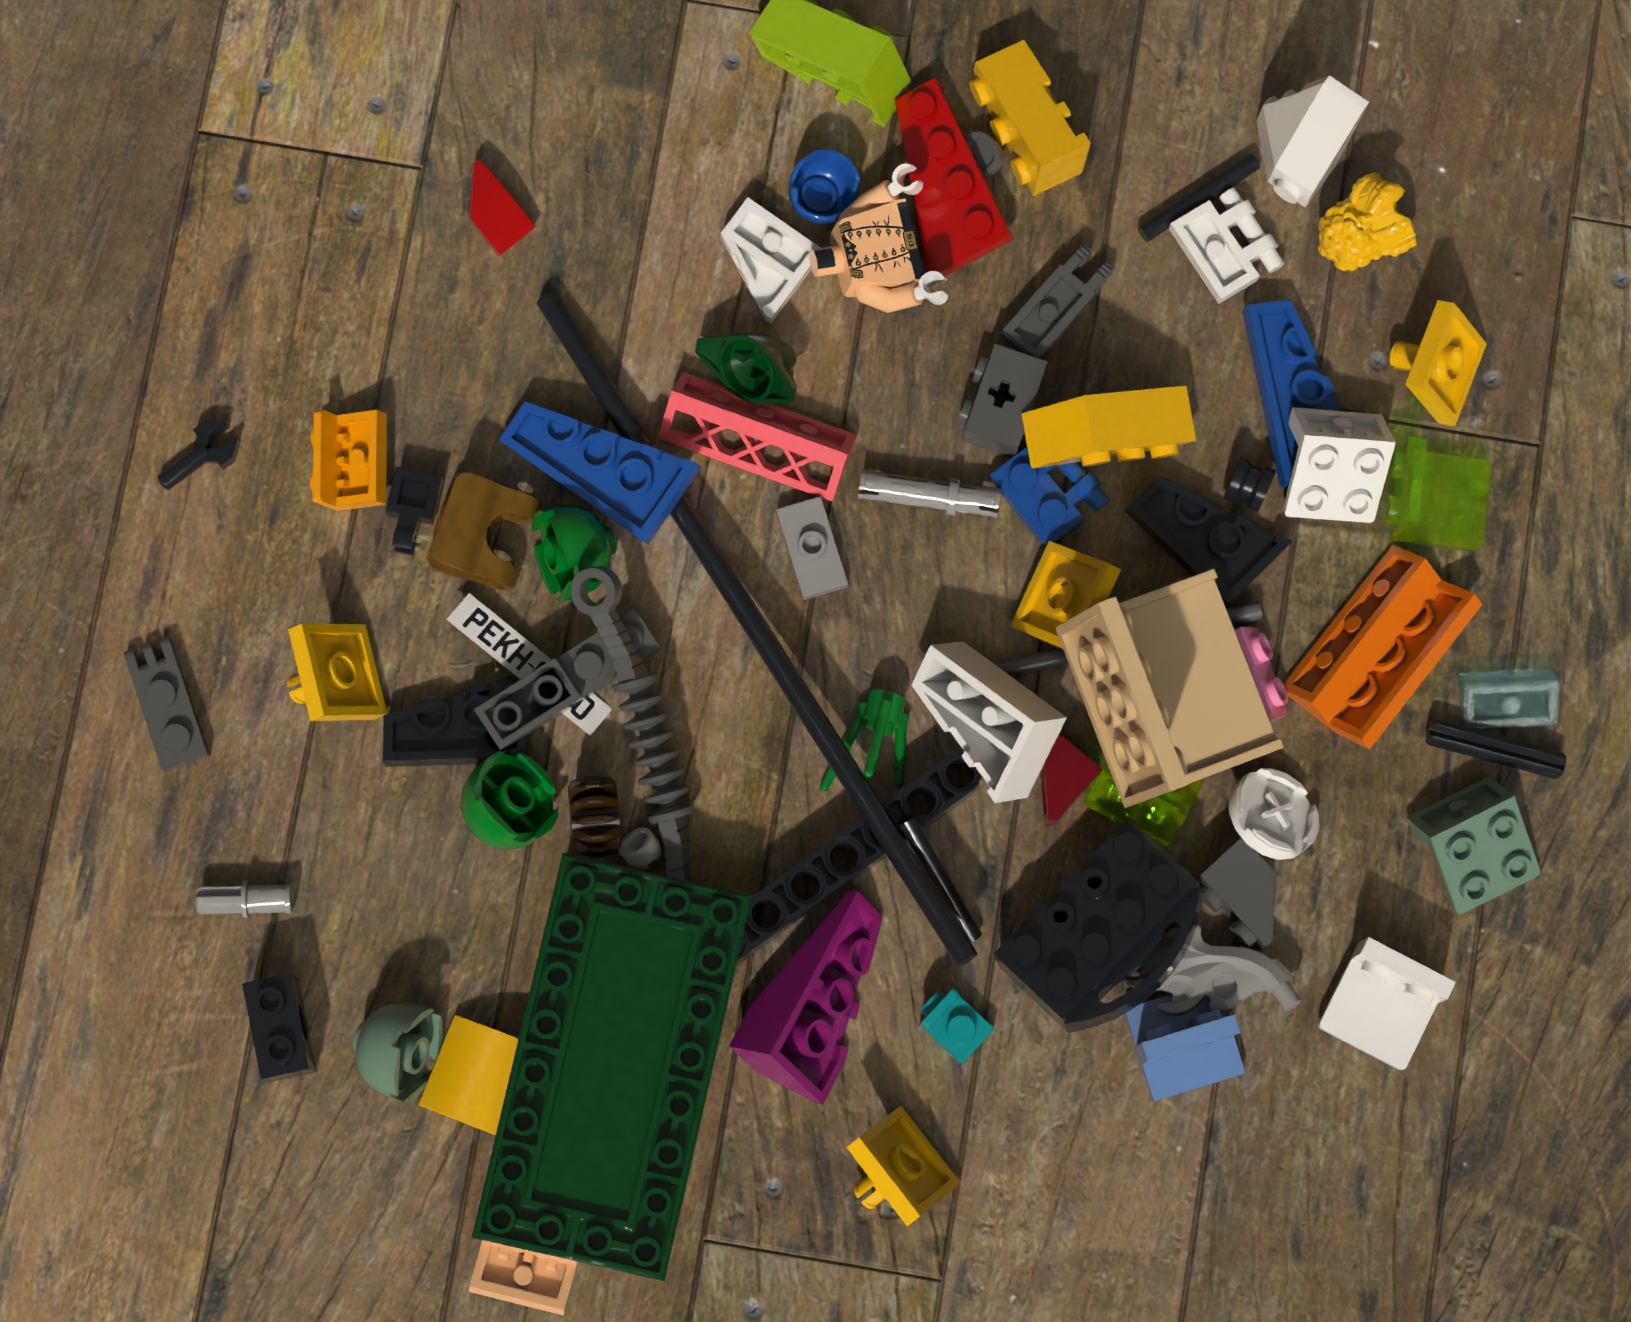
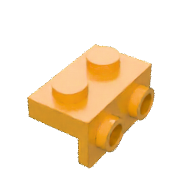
M377 409L335 415L326 410L314 411L313 428L311 430L313 473L310 477L313 501L337 511L386 505L387 413Z

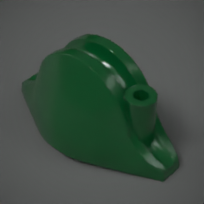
M754 332L697 339L695 353L737 397L750 403L759 404L791 403L794 401L797 389L793 379L796 353L785 342L763 333Z

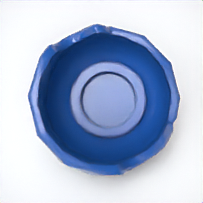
M833 148L815 149L797 163L790 175L788 196L789 201L792 202V208L800 217L815 224L835 223L839 218V214L856 200L860 182L859 172L849 156Z

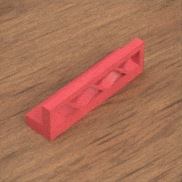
M685 372L681 374L671 390L658 439L812 495L821 496V498L833 501L846 462L857 438V435L774 404L747 402L734 395L727 387ZM677 410L694 416L702 430L688 434L672 428ZM727 428L739 433L745 446L736 450L724 447L716 433ZM771 444L783 449L789 462L779 466L768 463L760 449ZM816 460L834 467L829 483L826 484L810 478L804 465Z

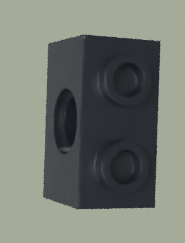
M291 973L242 983L261 1080L270 1083L317 1072L299 978Z

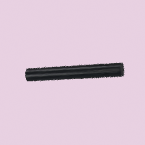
M1251 153L1140 225L1138 231L1141 237L1146 242L1151 241L1168 230L1173 221L1205 202L1212 201L1259 170L1260 164L1257 158Z
M909 814L901 818L897 824L915 856L970 942L976 941L981 937L982 933L915 815Z

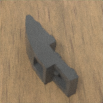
M635 608L620 617L619 622L623 623L626 629L625 632L628 633L632 640L631 643L637 649L636 654L639 653L642 660L660 650V646ZM598 632L558 658H553L474 709L500 750L538 729L617 679V671H615L613 665L614 660L607 651L609 649L604 645L603 638Z

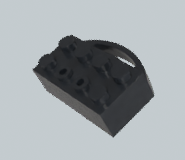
M1128 818L997 949L994 957L1000 969L1068 1033L1099 1026L1118 1018L1141 1004L1160 988L1174 972L1184 957L1198 924L1202 903L1199 881ZM1176 923L1180 925V931L1172 947L1150 975L1136 987L1111 1002L1103 1003L1100 1001L1114 986L1128 978L1143 965L1153 953L1162 937Z

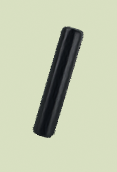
M1433 720L1430 722L1426 733V743L1430 746L1553 779L1561 777L1565 770L1566 755L1562 752L1446 721Z

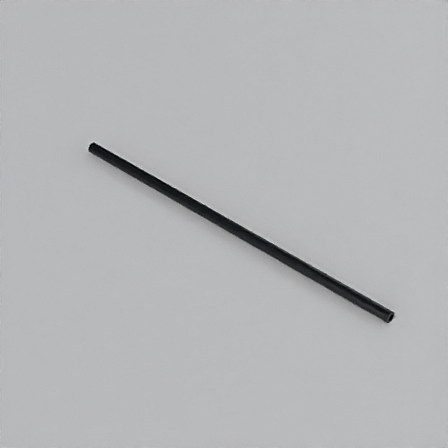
M552 291L543 295L537 301V306L619 435L655 448L557 292ZM684 493L671 511V517L957 967L968 963L978 955L977 951Z

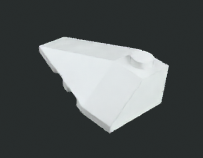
M1330 75L1305 84L1300 92L1296 93L1291 89L1286 91L1281 99L1275 96L1268 98L1263 104L1256 120L1267 181L1274 186V191L1283 200L1292 204L1298 202L1305 208L1336 167L1369 104L1367 100Z

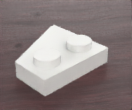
M747 197L721 232V240L764 319L771 324L811 271L810 251L821 247L749 197Z

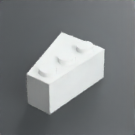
M965 642L930 645L911 686L943 731H950L964 750V753L961 755L969 767H976L990 787L987 793L994 803L1028 798L1067 717Z

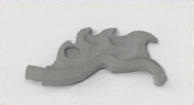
M1176 923L1162 937L1153 953L1139 967L1140 975L1125 979L1129 986L1136 987L1160 964L1180 931L1181 927L1179 924ZM1198 925L1184 957L1169 978L1156 990L1170 993L1173 996L1171 1002L1159 1003L1157 1007L1158 1010L1168 1015L1189 1013L1204 998L1210 1000L1208 1004L1210 1011L1218 1009L1220 1012L1234 1008L1252 994L1266 991L1268 994L1273 993L1286 1012L1298 1006L1302 1000L1289 983L1291 977L1273 960L1260 952L1245 947L1211 946L1203 941L1201 927Z

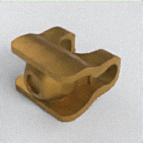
M473 473L459 474L454 480L437 518L433 531L434 538L427 558L429 566L437 572L469 580L501 591L514 590L520 574L519 570L512 563L502 560L492 553L486 540L487 529L492 524L500 521L532 524L534 513L541 510V503L531 495L502 486Z

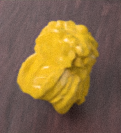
M1376 172L1359 178L1353 184L1352 192L1348 198L1337 202L1335 206L1326 211L1324 217L1319 219L1318 252L1320 255L1333 261L1335 267L1342 271H1354L1358 267H1365L1372 259L1378 260L1382 255L1396 257L1400 253L1407 252L1410 248L1415 247L1417 239L1415 237V227L1411 219L1396 210V202L1403 196L1405 191L1403 187L1399 184L1383 180L1381 175Z

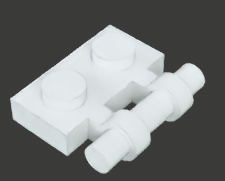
M1234 187L1219 197L1227 209L1224 213L1219 215L1209 200L1173 221L1169 226L1170 232L1218 304L1258 280L1260 275L1252 265L1254 261L1261 260L1269 273H1273L1285 264L1276 250L1278 247L1277 242L1271 234H1265L1253 216L1256 213L1249 200H1242ZM1238 226L1250 245L1242 249L1230 232V228Z

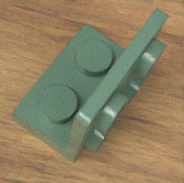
M1490 776L1406 817L1411 832L1432 850L1452 908L1459 915L1538 877L1541 873L1515 796Z

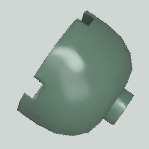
M394 1002L380 1007L371 1014L365 1023L358 1026L353 1037L356 1065L362 1079L371 1089L382 1095L407 1103L417 1098L425 1089L429 1079L428 1076L423 1075L429 1056L434 1061L437 1060L443 1041V1021L440 1015L432 1013L434 1009L410 1002Z

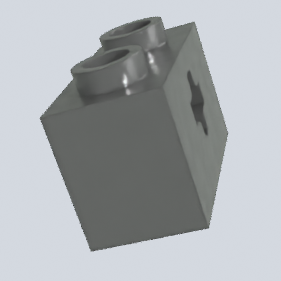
M994 344L990 358L981 355L972 382L980 384L975 400L966 398L958 420V424L965 427L962 441L1013 458L1017 454L1024 433L1021 413L1032 410L1048 361ZM998 392L1007 394L1002 408L994 406Z

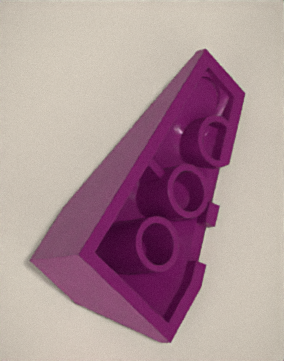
M850 890L752 1003L729 1045L756 1072L821 1105L824 1104L845 1063L849 1047L842 1046L849 1018H857L860 1006L859 1003L854 1002L860 976L869 972L883 916L858 891Z

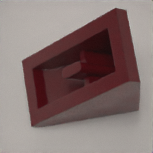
M1060 733L1040 771L1044 827L1054 826L1102 770Z

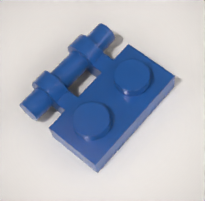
M1027 447L990 474L989 480L996 489L1002 488L1001 495L1044 548H1046L1049 541L1058 543L1083 524L1085 518L1075 507L1083 499L1090 504L1095 512L1110 501L1099 487L1102 484L1093 472L1088 474L1079 462L1031 469ZM1058 466L1074 485L1065 494L1049 475Z

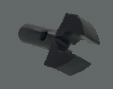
M204 421L193 429L197 435L195 448L158 474V482L164 489L170 490L205 463L219 464L223 470L236 460L240 440L235 436L223 447L213 448L212 440L228 430L229 426L223 421Z

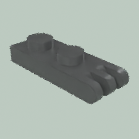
M169 636L160 639L164 658H157L152 643L142 645L147 664L141 666L134 649L124 652L161 769L164 772L210 757L172 640Z

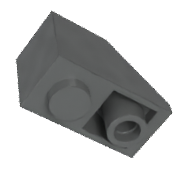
M1240 838L1196 879L1199 881L1202 901L1215 913L1221 909L1233 922L1229 927L1233 935L1245 947L1250 948L1254 945L1260 951L1273 941L1275 872L1253 848Z

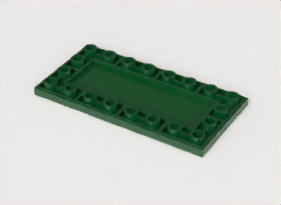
M562 853L471 1238L665 1281L752 895Z

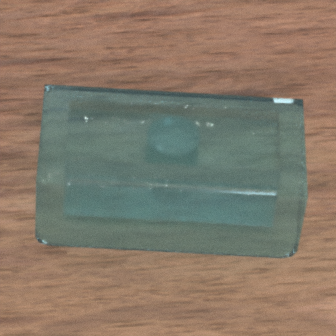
M1551 669L1463 672L1458 674L1462 726L1473 729L1557 724L1559 680Z

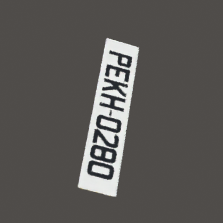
M470 593L447 618V621L520 680L552 660ZM592 694L562 714L588 735H591L612 708L595 694Z

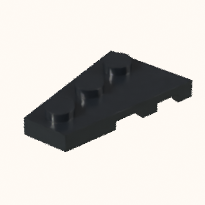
M1161 475L1138 495L1125 510L1192 577L1214 569L1218 577L1215 579L1225 608L1292 543V540L1280 534L1275 536L1253 525L1254 521L1240 514L1236 517L1212 505L1209 499Z
M510 672L511 676L488 684L484 681L469 686L470 690L444 699L437 697L384 715L383 762L385 767L480 764L499 751H506L503 755L508 754L513 757L518 753L528 756V735L500 750L474 711L475 708L520 679Z

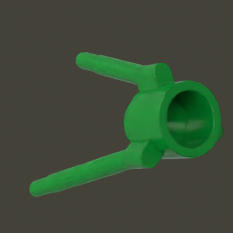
M873 689L870 690L867 703L859 702L855 719L843 743L848 751H850L864 722H866L865 729L873 733L864 769L865 777L870 778L874 773L883 736H892L895 730L894 784L900 788L904 783L905 739L910 717L903 713L906 699L890 691ZM830 766L820 784L821 791H827L836 777Z

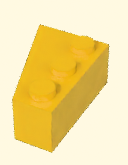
M1025 40L976 61L972 80L969 81L971 92L980 107L986 105L993 118V120H990L992 133L1000 146L1007 145L1013 157L1010 160V165L1018 183L1021 186L1027 184L1032 195L1035 196L1082 174L1091 142L1085 133L1075 136L1067 124L1065 118L1071 116V111L1064 101L1056 103L1048 87L1051 85V81Z
M1187 386L1083 395L1021 413L1031 469L1082 462L1083 467L1111 462L1110 457L1115 456L1118 463L1145 458V452L1149 451L1151 459L1163 458L1179 454L1178 445L1196 441Z

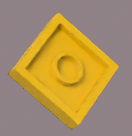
M1437 300L1421 344L1396 341L1390 352V364L1396 370L1410 372L1405 385L1439 424L1456 426L1487 343L1455 303Z
M1049 541L1010 627L1063 649L1055 627L1095 604L1107 600L1121 569L1105 561Z
M301 623L288 629L299 674L291 675L287 679V687L301 684V687L290 691L289 695L298 704L306 703L310 721L375 720L388 714L366 624Z
M899 1106L846 1147L867 1174L865 1178L859 1180L854 1185L856 1197L859 1198L869 1189L875 1187L876 1190L861 1203L868 1209H874L880 1202L886 1199L906 1226L917 1220L961 1183L902 1106Z

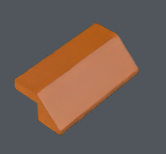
M1392 545L1283 683L1287 695L1336 734L1370 750L1483 604L1475 593L1441 580L1426 558Z

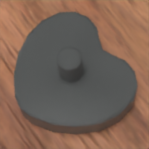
M981 131L972 132L966 139L985 179H988L1003 165L1004 153L1002 147L992 135Z

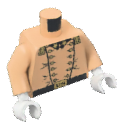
M906 163L899 165L893 172V182L885 180L862 193L839 214L838 222L830 233L831 247L812 249L810 251V265L815 277L838 274L844 296L856 297L859 302L886 313L921 305L923 299H927L935 305H941L947 301L948 295L944 291L931 293V289L935 284L946 282L947 279L937 271H929L924 274L906 199H899V194L902 192L908 195H915L922 190L923 182L920 180L913 182L909 186H904L905 176L915 171L916 167Z

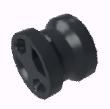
M1241 455L1229 480L1223 499L1230 502L1240 500L1247 504L1249 510L1258 513L1276 470L1268 466L1260 469L1253 466L1249 458Z

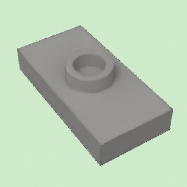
M821 496L776 509L778 522L802 599L807 600L847 588L848 582Z

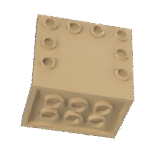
M1214 569L1118 603L1116 597L1107 599L1055 627L1124 808L1171 792L1192 782L1284 748L1281 739L1277 740L1216 585L1215 579L1218 577Z

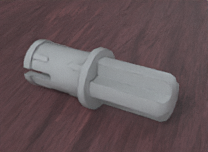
M243 880L242 885L200 886L196 891L195 905L199 914H242V917L245 919L249 918L250 914L293 913L294 895L292 883H287L286 885H250L248 880Z

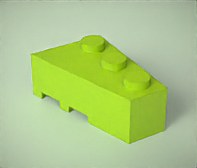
M770 0L749 32L762 57L810 85L814 79L828 84L838 90L835 96L836 100L848 106L852 99L872 111L874 115L872 121L884 128L896 110L895 99L906 94L912 85V81L893 43L894 38L889 32L876 25H871L869 28L856 23L846 12L840 9L826 10L819 7L814 0Z

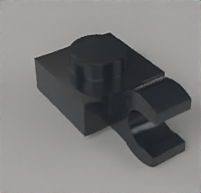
M402 467L395 468L386 513L387 516L398 518L392 546H395L396 553L413 556L417 544L419 523L434 524L443 485L442 475Z

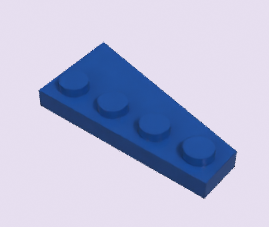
M1291 299L1250 304L1242 310L1280 488L1289 486L1299 447L1288 424L1292 407L1340 411L1333 397V394L1336 392L1329 377H1324L1314 357L1317 352Z
M526 401L499 438L502 443L648 545L702 468L696 462L665 453L660 449L626 439L618 434L587 425L579 420Z

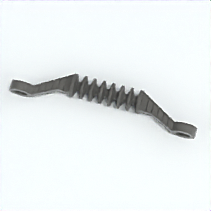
M604 566L586 568L580 571L573 579L570 588L571 598L575 606L582 613L588 614L595 626L598 627L596 629L603 638L604 645L609 649L607 650L609 655L614 660L613 665L615 671H617L618 683L611 686L613 693L629 694V699L618 705L617 708L618 711L634 712L635 717L622 726L623 730H639L640 735L627 744L628 748L644 749L645 754L633 761V766L649 767L650 770L649 773L638 779V784L654 785L655 788L653 792L643 798V802L659 804L660 809L648 816L650 824L658 823L660 834H662L665 858H667V876L692 882L690 877L692 876V866L690 865L691 852H689L690 839H688L690 834L689 826L687 825H689L688 814L696 810L694 804L678 803V798L690 790L689 786L673 785L672 780L685 771L684 767H669L667 763L680 754L679 749L663 748L662 743L674 736V731L658 730L657 727L659 723L669 717V713L657 712L652 709V706L664 699V695L648 693L647 691L649 686L659 680L658 673L649 674L645 664H642L643 660L639 653L636 654L637 649L631 643L632 640L628 633L625 632L626 629L623 623L619 622L620 618L615 608L621 600L622 584L618 575ZM591 578L601 580L606 587V597L601 604L593 602L587 594V584Z

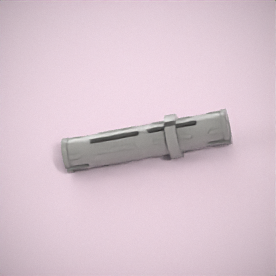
M862 469L858 499L946 510V515L955 516L956 512L998 518L1002 488L996 489L961 484L960 479L951 478L950 482Z

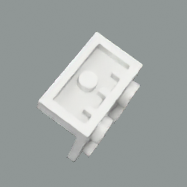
M1292 407L1288 424L1299 447L1283 506L1285 515L1287 517L1373 522L1396 443L1382 414Z
M1367 937L1358 942L1318 1023V1027L1398 1070H1404L1437 1004L1449 998L1456 982Z

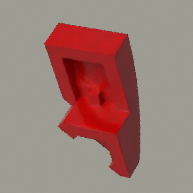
M478 159L472 163L471 167L472 180L467 213H469V220L498 256L503 254L536 226L497 178Z

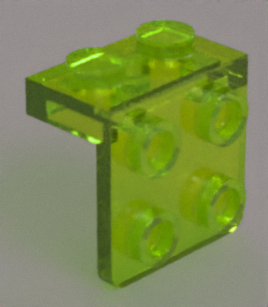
M1408 437L1399 450L1393 451L1390 462L1389 475L1391 478H1395L1393 495L1388 496L1385 507L1384 520L1385 523H1390L1388 540L1471 552L1479 550L1484 543L1491 478L1490 463L1483 459L1426 452L1427 439Z

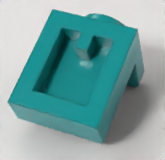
M955 988L947 995L938 990L919 1010L926 1016L919 1026L960 1065L970 1057L995 1029L960 997V993Z

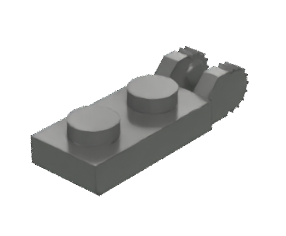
M1083 244L1064 266L1060 264L1003 328L1000 337L1016 351L1041 359L1092 302L1096 292L1112 275L1115 267L1110 262H1105L1097 268L1090 280L1084 284L1074 274L1087 263L1093 249L1088 244Z

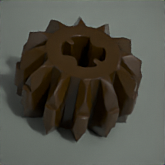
M598 775L584 776V779L572 780L568 786V803L573 850L578 856H590L591 858L605 857V854L617 853L621 846V828L616 783L611 777H599Z

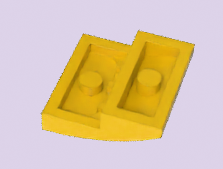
M454 1015L418 1105L496 1135L519 1038Z

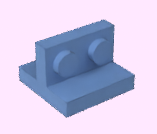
M1172 995L1141 1003L1124 1014L1152 1102L1246 1073L1234 1038L1235 1035L1241 1033L1235 1014L1227 1016L1226 1010L1220 1012L1219 1009L1210 1011L1208 1007L1210 1000L1204 998L1189 1013L1181 1015H1168L1158 1010V1004L1171 1002Z

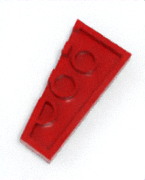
M933 78L895 99L906 162L917 168L909 173L910 183L912 184L918 180L923 182L922 190L918 194L913 195L927 272L937 271L945 277L1015 240L938 80Z

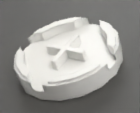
M1261 768L1257 772L1248 773L1235 784L1229 796V814L1235 830L1251 848L1261 855L1277 860L1295 858L1314 843L1319 832V813L1315 804L1311 806L1305 797L1308 792L1300 782L1287 773L1272 768Z

